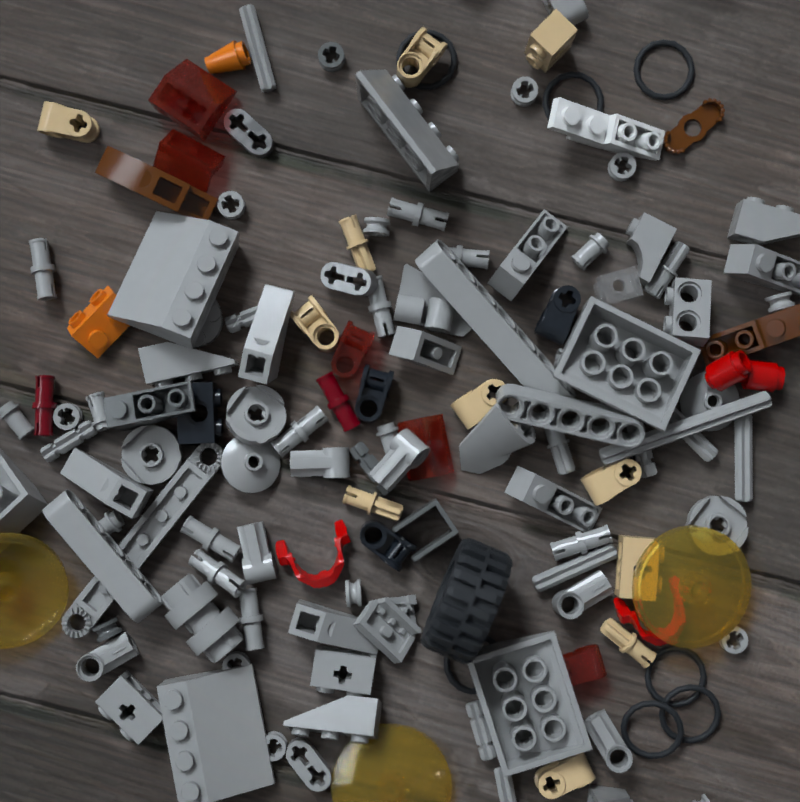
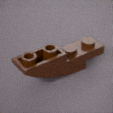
M107 146L95 171L96 174L183 216L208 220L218 200L190 184L110 146Z
M800 304L710 335L704 347H700L706 366L731 351L737 352L741 350L747 355L800 336Z

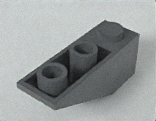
M192 381L103 398L107 428L118 431L152 425L196 411Z

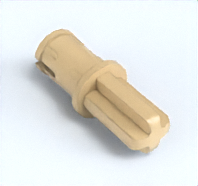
M357 215L339 220L338 222L348 243L346 249L351 251L356 266L372 272L376 270L367 246L369 240L364 238Z
M348 485L346 489L347 495L344 494L342 501L343 504L367 511L368 515L374 513L394 521L400 519L403 511L402 504L378 496L377 492L371 494Z
M609 618L604 621L600 628L601 633L619 646L621 653L626 652L643 668L649 667L650 664L647 660L653 662L656 658V653L639 641L636 633L628 632L614 619Z

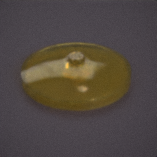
M697 525L676 527L653 540L640 556L632 580L633 603L642 623L659 639L681 648L705 647L727 636L742 619L751 595L750 569L740 548L726 535Z
M0 533V649H9L31 643L51 630L62 616L69 595L66 570L59 556L44 542L20 533Z
M401 724L379 725L378 740L369 739V744L355 743L350 740L336 760L331 781L333 802H450L452 794L450 769L441 749L423 732Z

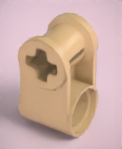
M424 26L415 34L397 62L396 75L406 88L417 86L431 67L439 61L448 46L447 43H440L429 35ZM412 65L418 72L408 75L402 69L405 66Z
M44 101L37 131L55 138H66L90 143L98 138L100 126L85 111ZM87 123L86 128H81L79 130L80 125L84 126Z
M312 295L308 297V302L297 311H291L290 317L302 332L307 334L318 349L329 353L337 350L340 346L341 335ZM327 330L332 331L335 336L334 341L329 345L320 344V334Z
M498 379L487 380L450 405L467 430L479 423L496 404L495 398L488 399L486 396L490 392L488 386L492 384L494 387H501L505 385L503 381Z
M626 458L595 469L580 480L594 505L598 506L635 485L641 478L642 470L636 461ZM621 466L632 467L629 471V478L619 475L623 472Z
M583 752L540 767L535 773L534 782L542 796L547 799H556L574 789L588 785L596 777ZM549 776L553 779L554 785L550 788L546 785V778Z

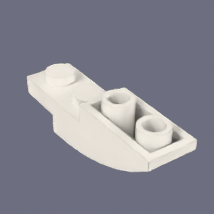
M561 97L553 99L547 129L567 135L566 139L615 153L626 152L634 157L655 161L660 159L663 137L665 135L664 130L619 114L608 115Z

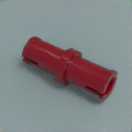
M333 371L316 379L329 402L327 404L328 409L333 410L344 433L360 425L361 422L348 402L350 398L348 394L344 395Z
M36 375L35 402L32 403V409H35L34 436H54L53 413L57 408V403L54 402L55 376Z

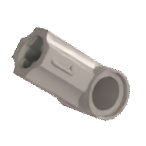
M406 428L394 437L390 444L389 452L369 474L390 492L410 469L418 467L425 461L430 453V448L410 429Z
M349 447L290 451L291 477H350Z
M261 521L237 527L244 557L242 558V568L247 585L277 579V567L274 555L269 550L264 522Z
M597 570L566 590L558 591L552 599V607L558 615L566 619H575L584 610L614 592L606 576L601 570ZM571 596L574 599V607L571 611L564 612L561 608V603L565 597Z
M126 631L82 656L76 664L77 675L84 681H95L100 676L139 655L137 645ZM92 658L99 663L98 673H91L86 669L87 659Z
M605 709L591 714L584 720V724L606 765L616 773L626 772L633 763L631 751L626 746ZM614 750H623L625 756L621 762L614 763L610 761V755Z

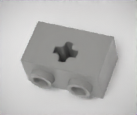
M317 644L310 686H316V690L323 693H334L335 689L346 691L347 696L364 697V694L371 695L376 654ZM341 666H346L347 672L352 674H347L346 678L342 679L340 678V673L336 671H339Z
M128 670L95 701L99 705V712L106 719H113L121 727V734L128 741H135L138 745L163 720L159 701ZM132 704L135 709L129 714L126 709Z

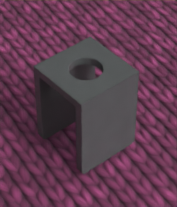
M436 497L392 526V530L395 533L436 506L451 528L412 554L411 557L414 562L459 533Z

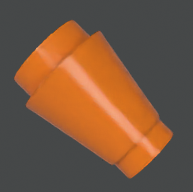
M234 40L204 58L207 70L211 75L244 70L246 65L251 64L250 54L244 41L236 42Z

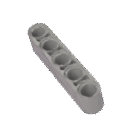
M516 384L502 385L496 392V403L500 405L510 421L630 448L638 446L645 438V431L640 420L611 406ZM508 397L518 400L512 406H506L502 402ZM538 404L547 406V409L541 413H536L532 410ZM573 411L577 413L573 419L567 420L562 418L566 412ZM598 418L607 420L602 426L592 425L593 421ZM628 425L636 426L635 430L631 433L622 432L623 428Z
M64 490L43 508L42 511L46 519L136 623L142 622L163 604L157 590L72 491Z

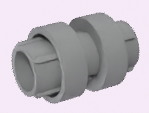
M188 574L161 596V602L169 610L164 617L175 630L185 623V627L190 634H194L186 641V644L196 656L203 652L211 662L216 663L243 640V635L235 626L240 620L229 606L219 613L217 606L210 602L218 595L208 581L201 585L193 574Z

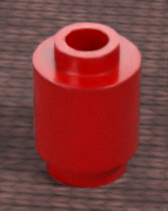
M731 351L706 366L705 380L712 389L716 388L719 391H724L747 378L748 373L753 370L752 363L743 351Z
M750 360L753 370L748 373L747 378L740 381L743 389L772 393L774 390H781L783 388L785 368L778 366L774 362Z

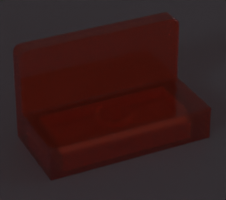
M172 129L159 142L153 167L207 193L213 175L223 166L225 156Z
M443 414L412 419L397 424L399 432L406 428L410 429L430 448V453L425 461L407 472L409 481L432 478L454 472Z

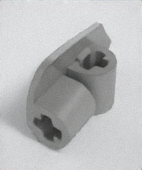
M408 264L404 265L394 320L422 325L430 331L464 337L472 330L469 324L421 271Z
M496 403L460 443L461 470L481 474L500 466L509 458L512 452L535 442L536 434L533 426L519 422L511 423L500 405Z

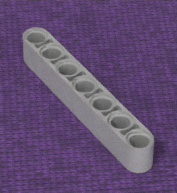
M437 239L415 259L416 265L524 387L572 398L576 396L571 386L552 377L555 371L553 364L444 242ZM540 404L544 410L547 409L546 405Z

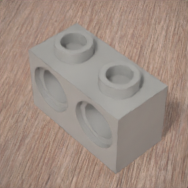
M675 277L671 286L666 287L664 304L669 305V316L664 317L663 332L692 346L704 347L710 338L712 280ZM680 294H690L694 302H685ZM679 322H688L692 326V331L682 330Z

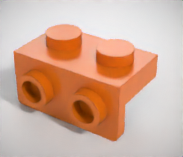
M106 286L104 290H97L90 298V304L83 311H77L70 318L69 326L67 327L70 335L96 358H99L130 326L107 316L117 295L110 286Z

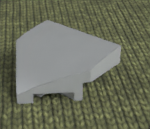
M416 594L371 600L353 624L394 664L402 662L415 640V634L422 633L421 627L416 624L414 605L417 604Z

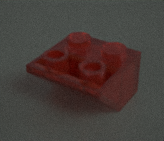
M185 59L164 75L148 101L156 111L202 141H205L237 92L190 60Z

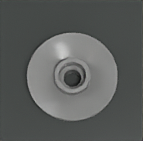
M706 372L699 373L686 382L679 401L681 412L688 418L739 400L736 386L733 385L724 391H719L716 388L712 389L705 380ZM711 395L717 399V404L714 407L709 406L707 402ZM731 422L722 424L720 426L705 431H717L723 429L726 426H728Z
M233 438L226 445L221 456V470L224 478L233 488L241 492L256 493L267 489L274 483L280 471V455L270 442L264 446L257 447ZM250 457H255L258 460L256 468L249 466L248 460Z

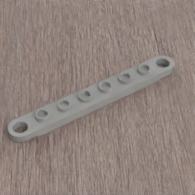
M201 443L119 544V547L138 569L143 566L220 469L223 448L219 444ZM206 448L214 449L218 455L216 462L210 466L204 464L201 459V454ZM95 576L62 617V629L70 637L80 638L88 634L115 601ZM79 614L84 617V620H86L84 629L75 630L70 624L72 615Z

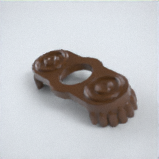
M709 98L704 100L703 104L694 112L683 116L676 127L670 132L667 131L663 137L665 150L673 155L685 152V149L692 143L702 140L706 132L717 122H721L725 115L724 105L721 104V101ZM694 120L699 123L700 133L697 136H689L685 133L684 124L687 121Z

